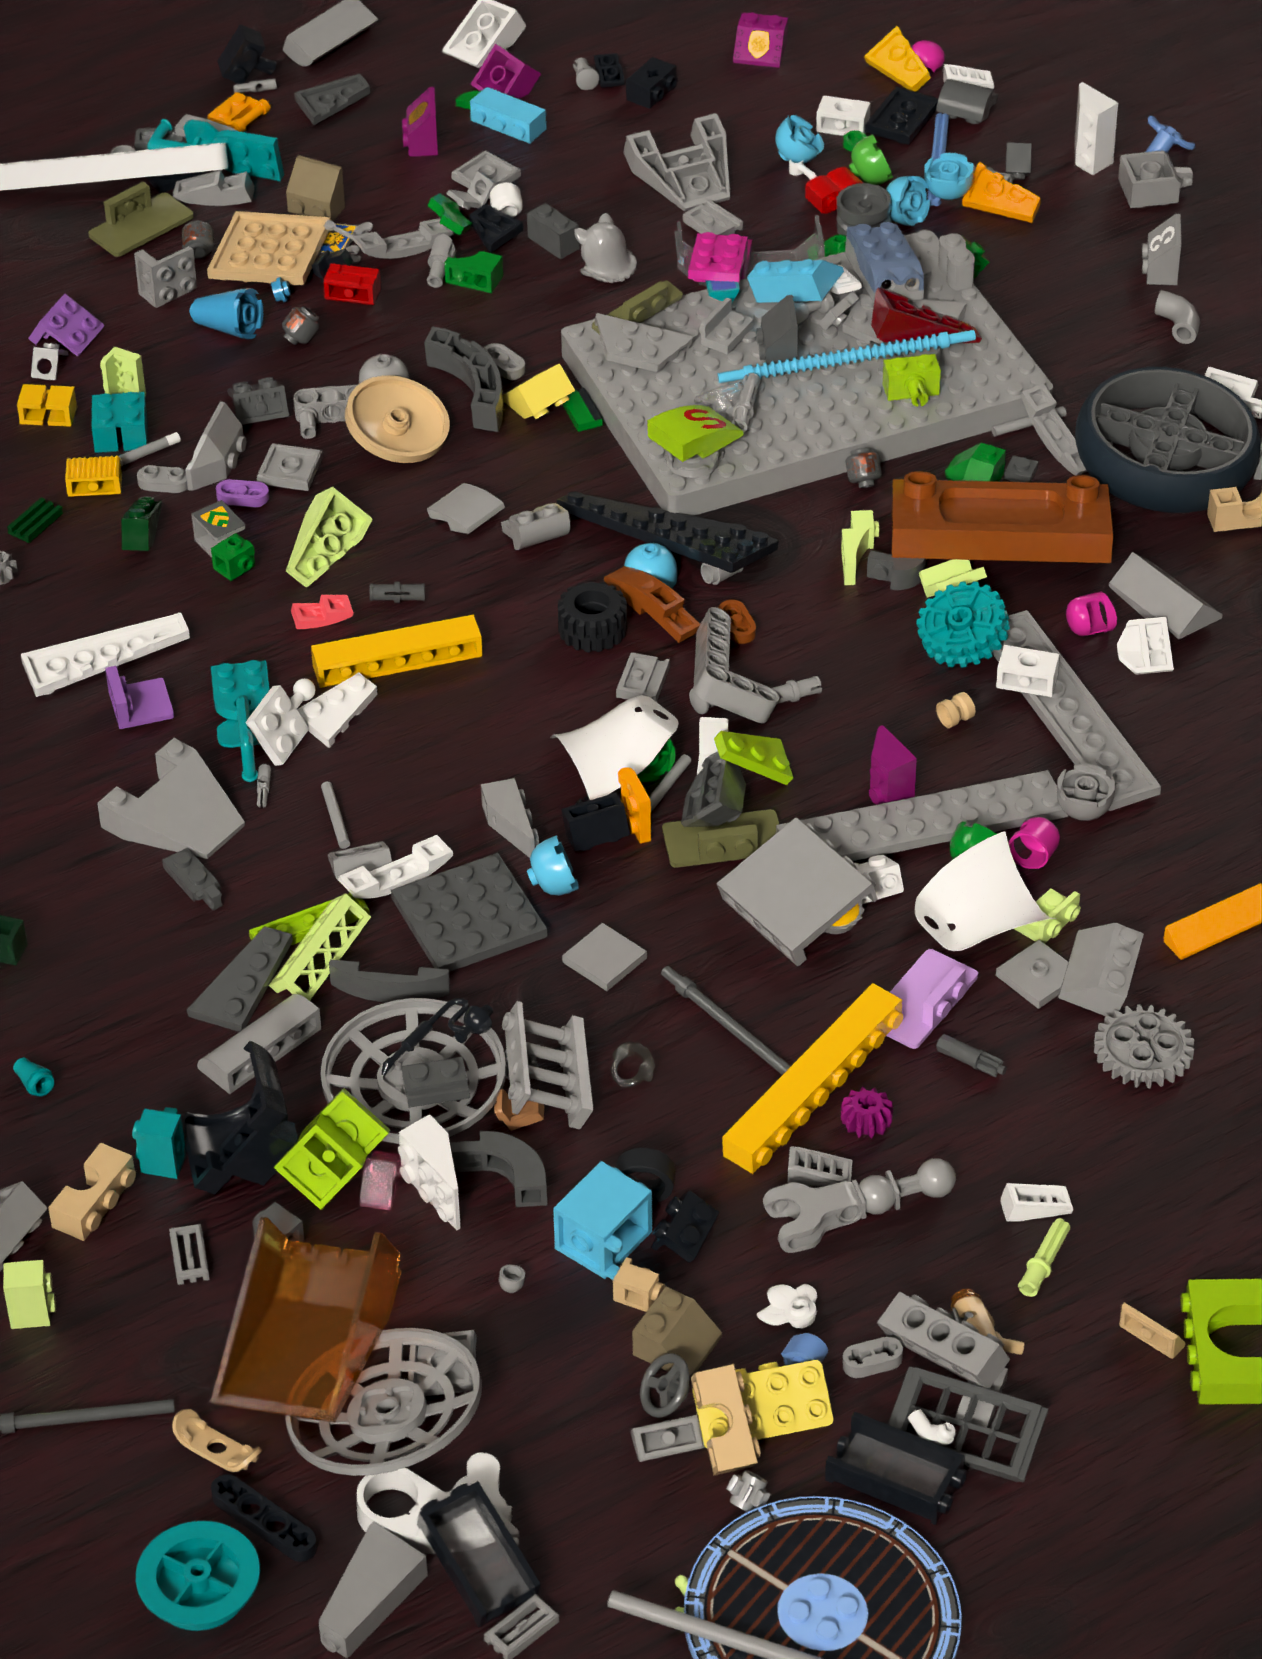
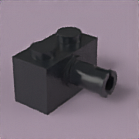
M241 24L238 26L217 61L222 77L239 84H244L252 69H257L268 75L273 74L276 68V61L261 56L266 47L259 31Z
M617 793L593 800L583 797L585 802L580 798L576 801L575 805L561 809L566 837L575 852L590 850L594 846L606 842H616L622 837L630 835L625 806Z

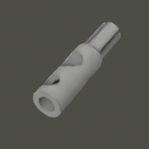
M267 79L237 84L233 88L235 93L274 90L277 89L276 79ZM260 83L262 84V87L256 88V85Z
M262 764L258 768L256 791L258 793L257 806L260 808L261 803L263 808L267 806V796L270 789L271 767L267 764Z

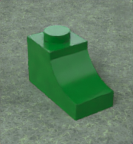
M479 251L477 254L465 258L448 257L444 262L445 283L492 293L503 277V257L500 255Z

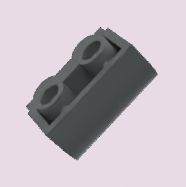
M947 79L940 92L936 112L946 113L949 118L961 117L966 118L968 123L979 124L988 118L990 108L997 103L998 93H994L993 89Z

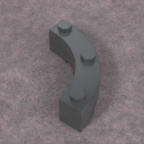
M433 326L424 342L427 366L449 372L469 386L474 393V398L471 402L474 428L499 432L504 416V400L500 372L495 361L475 341L470 343L462 339L457 332Z

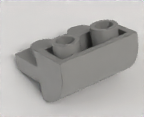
M556 503L537 507L534 509V512H520L510 516L509 520L501 522L503 533L513 539L515 550L567 535L570 531L569 513L565 508Z

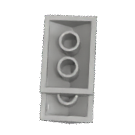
M1134 552L1131 553L1109 582V587L1145 619L1166 617L1168 630L1178 639L1222 619V613L1153 562Z

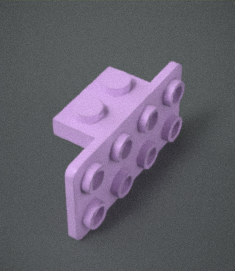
M933 949L926 950L890 991L891 994L902 999L903 1020L897 1029H892L886 1036L912 1049L918 1048L977 980L978 972Z

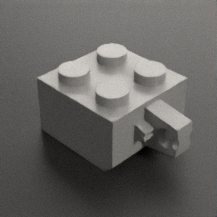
M1164 150L1120 155L1118 180L1130 208L1179 203L1180 188L1192 185L1193 172L1191 168L1173 167L1168 153Z

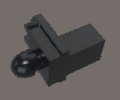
M346 248L332 253L327 250L321 253L315 263L311 265V272L319 276L321 283H324L325 275L331 263L350 266L353 259Z

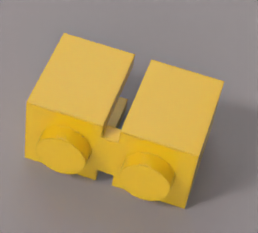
M23 384L17 402L20 424L43 425L47 411L51 410L48 426L71 427L77 409L75 388L72 386H51L50 389H47L46 385Z

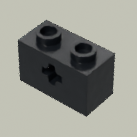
M654 57L649 59L626 79V100L651 109L676 87L678 81L676 66Z

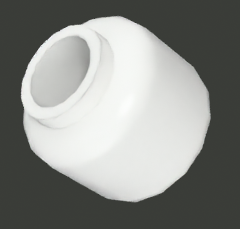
M500 183L490 191L489 198L492 207L513 218L522 211L521 192L515 184Z

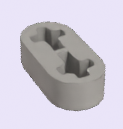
M882 1337L849 1346L843 1353V1371L850 1377L863 1378L898 1368L903 1360V1346L899 1340L893 1337ZM883 1351H888L890 1354H893V1355H892V1356H888V1354H887L886 1352H883ZM852 1359H857L859 1362H863V1363H862V1364H857V1362H856L855 1360H852Z

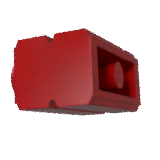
M331 263L324 278V294L327 300L375 305L381 290L380 269Z

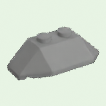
M220 402L196 446L191 462L187 465L186 478L188 490L194 491L227 479L231 470L236 468L240 453L245 451L247 440L243 436L242 424L225 402Z

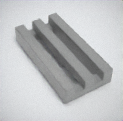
M201 1224L169 1229L177 1284H184L186 1279H190V1283L197 1282L196 1278L203 1277V1281L210 1280ZM190 1233H196L201 1268L195 1269ZM178 1235H183L188 1264V1270L182 1271L177 1241Z
M535 1594L484 1634V1640L488 1645L492 1644L498 1654L501 1652L504 1659H513L559 1622V1615ZM537 1607L540 1609V1610H538L536 1613H534L531 1617H529L528 1619H524L522 1622H520L518 1625H516L519 1621H521L523 1618H525L528 1614H530L532 1611H534ZM514 1625H516V1628L512 1632L506 1635L503 1639H499L500 1636H502L505 1632H507Z

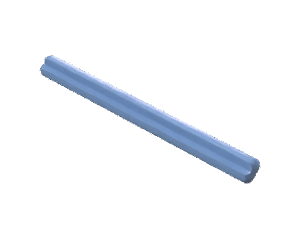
M938 113L936 115L932 149L933 161L939 159L940 154L946 153L949 116L946 113ZM928 189L927 198L930 200V206H939L941 198L934 196Z

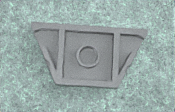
M596 313L595 326L599 328V338L604 346V354L608 361L658 372L665 367L667 362L673 361L678 357L681 349L684 347L689 348L692 345L693 336L600 313Z

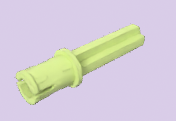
M1057 1218L1052 1223L1035 1257L1029 1259L1026 1264L1027 1271L1018 1284L1020 1292L1026 1296H1036L1043 1280L1051 1274L1050 1266L1070 1230V1224L1064 1222L1062 1218Z

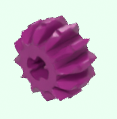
M863 1086L860 1092L851 1090L848 1097H845L842 1101V1124L846 1125L848 1133L856 1131L858 1138L863 1134H868L871 1139L874 1133L883 1135L886 1128L890 1127L892 1123V1101L888 1100L886 1092L878 1093L876 1087L871 1091L866 1090Z

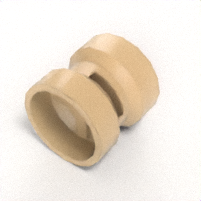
M960 692L954 695L952 700L945 699L937 703L936 712L940 722L946 728H951L959 724L960 720L966 721L975 716V706L967 693Z

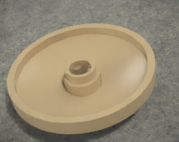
M377 376L361 382L350 394L345 409L346 424L353 438L370 453L392 462L414 463L434 456L443 447L449 432V416L441 400L422 384L404 377Z

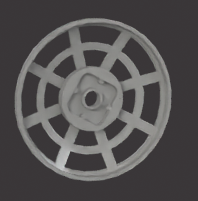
M409 998L390 1001L361 1012L335 1033L327 1045L322 1058L321 1081L323 1093L329 1104L334 1098L332 1086L350 1088L351 1094L387 1126L405 1129L422 1119V1110L439 1105L448 1110V1112L434 1118L439 1124L452 1119L456 1115L466 1118L457 1124L444 1128L448 1136L451 1137L468 1129L482 1119L496 1103L497 1096L500 1090L503 1089L506 1077L504 1049L498 1035L492 1028L483 1034H479L489 1045L496 1064L478 1069L473 1054L464 1043H459L455 1036L453 1038L447 1034L431 1030L422 1040L434 1041L445 1045L439 1053L427 1048H420L418 1043L413 1051L403 1053L385 1076L381 1075L383 1062L396 1053L394 1052L387 1056L381 1050L389 1045L404 1041L418 1027V1014L434 1015L447 1003V1001L429 998ZM453 1005L442 1016L451 1019L462 1006ZM464 1014L457 1020L463 1024ZM406 1015V1030L388 1034L373 1043L360 1032L380 1020ZM351 1039L362 1052L353 1064L350 1077L332 1075V1068L337 1055ZM455 1053L463 1057L469 1070L466 1071L467 1083L469 1082L470 1098L461 1099L460 1102L449 1101L408 1108L401 1066L450 1059ZM370 1058L380 1065L377 1079L360 1078L362 1070ZM497 1075L496 1085L489 1099L479 1110L468 1107L467 1105L476 1093L479 1080ZM360 1089L379 1090L383 1101L371 1108L364 1100ZM397 1108L409 1111L410 1121L394 1120L383 1115L391 1109ZM389 1133L382 1141L400 1144L399 1134Z
M394 1328L373 1332L338 1346L321 1357L304 1373L291 1392L286 1406L285 1420L288 1434L297 1452L308 1462L320 1469L352 1476L376 1475L396 1471L429 1458L446 1447L463 1431L478 1408L482 1394V1380L476 1360L470 1351L458 1340L446 1334L420 1328ZM403 1345L429 1346L448 1353L436 1368L421 1362L402 1361ZM390 1347L388 1363L369 1367L353 1376H350L340 1366L363 1353ZM459 1360L470 1374L473 1391L455 1397L453 1386L445 1374ZM414 1371L427 1377L417 1385L412 1381L401 1379L402 1372ZM327 1374H330L340 1384L327 1398L321 1411L302 1409L310 1392ZM388 1374L387 1379L375 1382L365 1388L360 1385L362 1382L373 1377ZM438 1383L444 1391L445 1401L427 1405L424 1395ZM347 1393L354 1397L348 1406L347 1413L333 1412L338 1402ZM468 1404L457 1422L440 1438L437 1437L447 1425L453 1410ZM393 1409L392 1411L385 1413L386 1410ZM443 1413L437 1424L428 1433L419 1428L427 1416ZM299 1420L319 1423L320 1433L327 1447L314 1452L308 1451L301 1440ZM330 1424H349L353 1434L337 1442L331 1434ZM405 1437L416 1441L404 1448L388 1452L390 1443ZM362 1441L376 1444L373 1454L358 1453L348 1449ZM339 1454L351 1460L370 1463L350 1465L335 1463L326 1460V1458Z

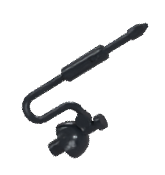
M455 998L448 1001L428 1021H423L402 1041V1047L391 1058H387L383 1062L381 1075L385 1076L403 1053L413 1051L415 1046L433 1029L432 1025L453 1005H463L448 1022V1027L455 1032V1039L459 1043H464L470 1033L479 1035L491 1029L492 1021L490 1016L493 1014L492 1007L486 1004L482 1008L478 1006L469 1007V1002L463 998ZM464 1014L463 1021L465 1027L454 1025V1023Z

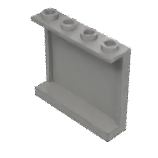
M794 818L716 883L722 899L797 967L807 960L803 949L862 899L868 896L873 902L878 900L874 890L876 884L867 873L861 874L857 871L855 864L847 856L842 858L829 840L823 841L819 838L817 831L809 823L804 825L797 818Z

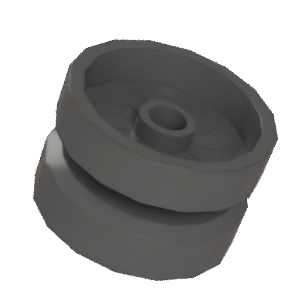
M869 183L854 184L841 190L837 196L838 234L847 236V227L857 226L858 224H867L873 228L880 227V224L883 222H891L890 194L886 189Z

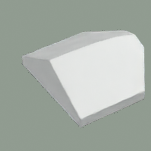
M1166 617L1128 621L1117 643L1119 661L1135 675L1174 670Z

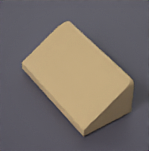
M1124 1303L1122 1305L1120 1327L1172 1359L1185 1347V1342L1179 1336L1128 1304Z

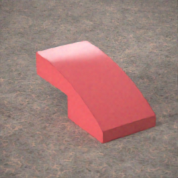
M321 595L319 603H293L291 614L296 629H311L344 621L353 616V610L348 595Z

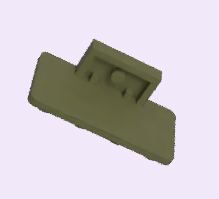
M141 182L104 201L106 222L89 230L88 233L90 239L113 256L119 257L193 219L194 214L192 210L168 193H161L151 198L149 185Z
M769 809L741 813L736 820L732 822L726 821L719 826L684 827L681 821L668 822L662 825V833L670 865L678 868L746 859L776 834V825L780 824L776 811Z

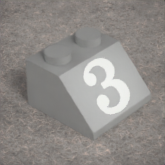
M1180 214L1173 215L1149 232L1147 243L1142 244V274H1147V284L1177 285L1181 252Z

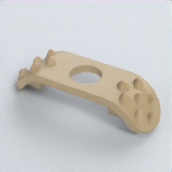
M183 1409L174 1416L173 1432L179 1442L187 1449L227 1471L238 1472L241 1469L247 1470L251 1461L255 1463L259 1458V1454L262 1451L259 1446L256 1448H251L247 1444L243 1446L207 1426V1423L201 1420L197 1413L191 1409ZM217 1442L224 1444L227 1449L222 1453H212L207 1447Z

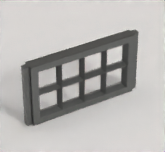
M909 1367L888 1425L906 1432L910 1422L908 1416L913 1411L922 1409L925 1415L933 1417L931 1424L939 1425L940 1421L943 1420L961 1426L954 1448L942 1447L965 1455L964 1466L1024 1483L1048 1414V1408L917 1367ZM923 1383L943 1389L936 1412L915 1406ZM951 1392L971 1398L963 1420L943 1414ZM978 1400L999 1406L991 1428L971 1423ZM1006 1409L1026 1414L1019 1437L999 1431ZM968 1428L989 1434L981 1457L961 1451ZM996 1437L1017 1443L1010 1465L989 1460Z

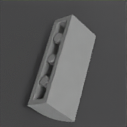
M343 0L288 34L283 51L297 64L309 66L376 24L379 19L359 0Z
M292 994L200 1059L197 1067L227 1093L231 1094L255 1077L250 1053L244 1050L249 1041L265 1048L276 1062L321 1030L320 1009L299 994Z

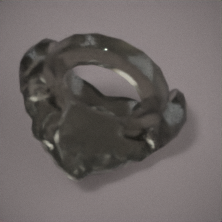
M630 1041L614 1050L612 1054L614 1061L611 1065V1076L619 1086L632 1088L639 1085L643 1080L648 1082L653 1080L656 1065L650 1050L639 1042ZM634 1055L643 1060L637 1075L633 1078L622 1079L618 1076L617 1067L627 1057Z

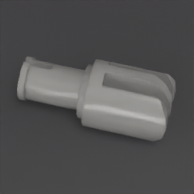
M446 234L436 237L428 258V265L431 269L427 281L428 285L435 288L443 284L445 275L444 262L448 257L454 258L456 254V248L452 243V239Z

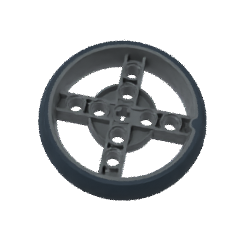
M1136 368L1108 378L1098 385L1083 403L1075 428L1077 450L1084 467L1091 477L1096 478L1100 484H1108L1109 493L1119 499L1145 509L1160 512L1189 513L1207 510L1210 490L1237 487L1238 492H1240L1252 478L1260 457L1261 440L1259 429L1253 414L1245 402L1223 384L1204 375L1177 368ZM1137 408H1150L1145 411H1142L1141 413L1131 410ZM1198 418L1210 423L1225 436L1206 431ZM1112 441L1113 443L1130 447L1132 454L1140 462L1127 457L1109 442ZM1195 465L1207 468V470L1181 472Z

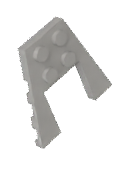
M861 294L859 296V300L856 301L843 323V332L868 344L871 341L881 344L883 341L876 337L871 326L874 302L869 295ZM929 299L907 301L918 308H921L922 305L930 307V310L937 313L940 318L943 315H948L961 321L966 312L965 302ZM931 347L929 351L924 348L922 352L916 350L915 353L908 351L907 355L904 352H901L904 357L935 354L938 361L941 348L937 347L934 350Z

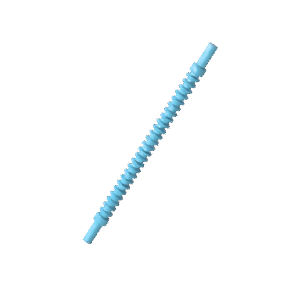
M974 330L952 334L941 332L938 336L932 334L930 338L928 335H925L924 339L918 336L917 340L911 337L910 341L903 339L902 342L896 340L894 344L889 341L888 345L882 342L880 346H877V344H873V347L866 345L865 349L859 346L858 350L852 347L851 351L844 349V352H840V350H837L835 354L830 351L829 355L823 352L822 356L815 354L814 357H811V355H808L806 359L800 356L799 360L794 357L792 361H789L787 358L785 362L778 360L776 364L774 361H771L770 365H767L766 362L763 363V366H760L758 363L756 367L745 365L743 369L717 373L719 383L742 380L749 373L757 374L760 379L762 376L769 378L770 374L776 377L777 373L783 376L784 372H787V374H791V371L798 373L800 369L802 372H805L806 368L812 371L813 367L819 370L820 366L827 368L828 365L834 367L836 363L841 366L842 362H846L848 365L850 361H853V363H857V360L864 362L865 358L871 361L872 357L878 360L879 356L886 358V355H890V357H893L895 353L900 356L901 352L907 355L908 351L915 353L916 350H919V352H922L924 348L927 351L931 347L936 350L938 346L942 349L949 348L950 344L976 340Z

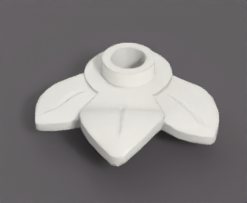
M784 1284L772 1286L767 1291L770 1305L757 1313V1317L761 1321L771 1325H781L789 1322L795 1328L808 1327L813 1324L817 1314L815 1301L818 1298L817 1292L808 1284H803L796 1289Z

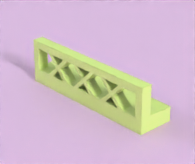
M346 893L333 899L269 986L276 993L287 989L292 994H299L310 1001L330 974L329 961L342 958L371 916ZM348 909L360 919L355 926L346 927L344 914ZM331 932H340L341 945L339 948H330L329 935ZM318 953H324L326 966L324 969L315 970L313 956ZM299 975H308L310 988L306 993L294 983Z

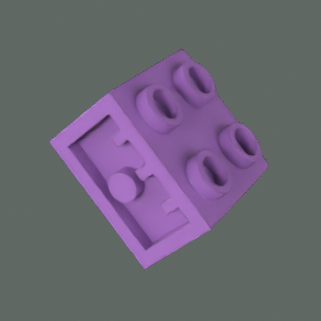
M64 293L41 319L28 339L37 345L42 338L47 340L52 336L73 354L79 356L103 329L104 324Z
M116 666L105 668L108 692L119 729L174 718L173 708L163 678L126 684L125 676L119 677Z

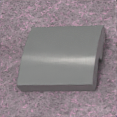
M463 483L427 508L430 518L447 521L451 531L469 534L504 509L505 505L501 500L484 489Z

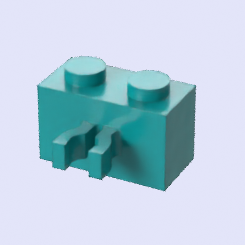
M165 1107L163 1112L144 1109L140 1121H135L132 1131V1137L137 1142L135 1156L140 1162L141 1173L177 1179L186 1158L181 1115L178 1114L177 1109Z

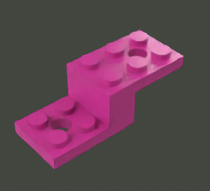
M712 232L697 233L688 269V279H694L697 282L710 280L735 281L739 283L740 280L746 278L752 251V240L738 234L716 235Z

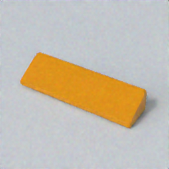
M1262 883L1167 925L1164 933L1165 944L1182 960L1261 924Z

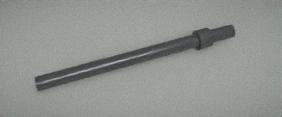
M670 966L663 968L661 975L675 986V990L684 998L689 997L781 1075L791 1067L701 993L692 980L686 976L682 977Z
M174 1399L14 1416V1412L0 1414V1431L2 1434L15 1433L16 1429L174 1413Z

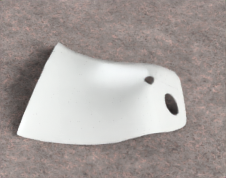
M640 695L624 701L584 727L567 733L553 734L550 738L558 737L579 771L589 799L593 800L609 795L621 787V784L618 782V771L625 767L632 768L638 775L647 767L677 730L679 723L676 717L648 696ZM640 707L642 712H635V708ZM653 710H658L664 713L669 718V720L660 718L653 712Z
M1005 831L976 844L945 865L923 888L915 902V916L919 923L945 949L951 951L967 949L985 939L1023 925L1047 919H1056L1047 916L1039 908L1025 886L1013 860ZM924 916L932 918L939 928L934 929L929 926ZM947 924H955V930L951 931Z

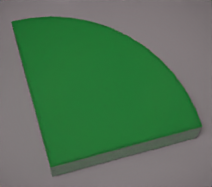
M470 91L456 98V107L470 109V100L481 91Z

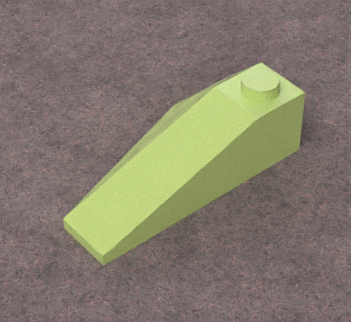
M334 487L315 495L304 516L286 572L305 587L310 586L333 563L342 558L349 549L363 539L373 518Z

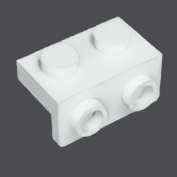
M885 855L870 857L868 859L869 862L854 863L857 871L861 874L867 873L875 882L874 890L877 899L904 891L899 864ZM866 896L861 901L864 904L871 902L872 900L868 896Z

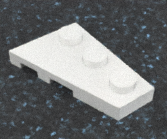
M357 673L297 710L310 729L308 731L330 748L335 743V737L339 732L343 733L349 727V721L355 715H360L377 696V686L361 673Z

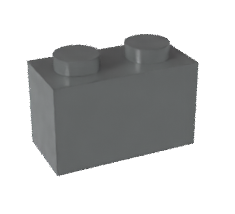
M547 203L527 213L528 238L559 259L579 249V242L574 232L576 228H579L578 224Z

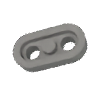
M499 343L489 344L484 347L495 361L502 377L508 380H516L524 375L525 361L512 350Z
M147 465L137 472L138 486L143 490L180 493L188 489L185 469Z

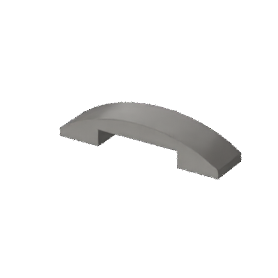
M440 218L420 222L419 231L381 238L377 232L353 236V241L364 254L377 258L393 259L427 251L432 248L434 240L438 235L446 234L450 237L453 235V231L440 224Z
M1042 383L1022 391L1021 398L1028 416L1051 454L1075 476L1087 472L1080 459L1076 439L1056 412L1057 402L1045 384Z

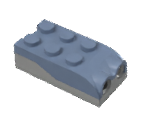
M883 222L880 224V227L873 228L867 224L847 227L845 255L873 302L877 288L903 295L909 298L908 300L923 299L924 276L921 264L896 223Z

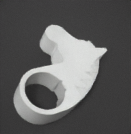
M476 1453L467 1462V1476L461 1478L452 1490L462 1484L467 1483L470 1486L478 1481L514 1541L519 1545L517 1538L519 1537V1531L510 1523L512 1506H508L499 1493V1462L491 1454ZM406 1468L382 1474L365 1475L357 1489V1517L359 1524L366 1532L369 1525L374 1521L421 1553L435 1554L422 1530L417 1526L418 1514L426 1503L434 1499L441 1501L449 1497L451 1491L444 1492ZM394 1489L410 1495L416 1505L409 1511V1515L404 1514L395 1518H386L373 1513L366 1503L374 1494L383 1490ZM476 1509L437 1529L451 1553L469 1551L495 1542Z

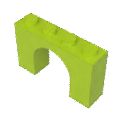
M1262 1279L1188 1280L1187 1292L1181 1293V1311L1187 1312L1188 1319H1184L1185 1338H1190L1191 1345L1187 1346L1188 1365H1194V1371H1191L1190 1384L1191 1391H1197L1198 1404H1262V1357H1237L1229 1355L1218 1349L1209 1337L1215 1330L1224 1326L1262 1325Z

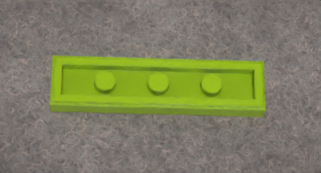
M350 893L347 894L370 915L369 908L363 899L354 898ZM332 900L250 929L249 937L252 940L265 926L292 934L293 942L291 945L299 943ZM349 909L344 914L346 925L360 920Z

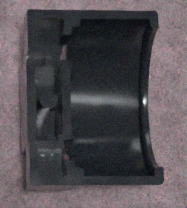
M249 1041L244 1047V1050L250 1053L257 1083L254 1086L251 1100L225 1113L202 1115L186 1112L181 1118L194 1188L216 1194L224 1184L228 1183L232 1175L264 1186L278 1172L274 1168L275 1164L298 1141L295 1124L288 1121L286 1103L276 1063L265 1048L252 1041Z

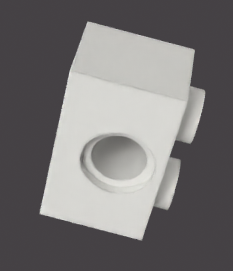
M823 95L817 110L816 132L842 136L849 131H861L865 134V124L870 119V102Z
M1004 645L997 669L996 688L1052 697L1058 676L1060 654Z

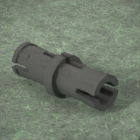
M394 581V584L370 583V601L394 600V603H400V600L425 601V584H400V581Z

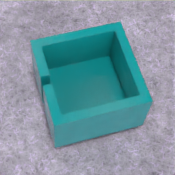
M144 392L92 395V435L95 453L119 451L116 432L118 427H121L124 451H131L147 444V409Z

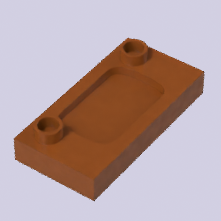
M916 471L906 474L904 479H893L892 557L1111 563L1113 527L1108 484H1099V481L1094 477L1077 475L1070 477L1067 483L937 480L935 475L931 473Z

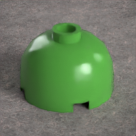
M871 134L857 142L851 152L853 163L849 164L851 172L857 177L859 176L864 183L879 185L893 179V176L881 149L877 148L875 137Z

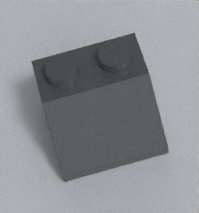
M787 295L761 317V328H756L759 358L764 360L767 365H770L771 361H774L776 364L778 360L785 362L787 358L789 361H792L794 357L797 359L798 325L793 295Z

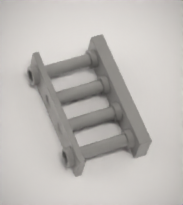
M516 1001L511 1011L506 1012L502 1021V1029L505 1030L510 1081L508 1098L511 1099L512 1113L519 1114L528 1100L565 1109V1112L568 1113L569 1127L581 1129L593 1112L584 1019L572 1015L566 1026L561 1028L526 1020L523 1015L522 1002ZM525 1032L558 1040V1043L561 1044V1051L526 1042ZM527 1055L558 1062L563 1067V1073L528 1065ZM529 1078L562 1086L566 1097L530 1088Z

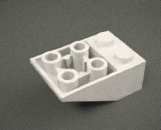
M429 1114L399 1131L400 1173L408 1184L412 1183L418 1189L421 1198L426 1203L430 1202L436 1208L439 1217L444 1222L448 1221L456 1230H459L461 1226L458 1185L449 1136Z

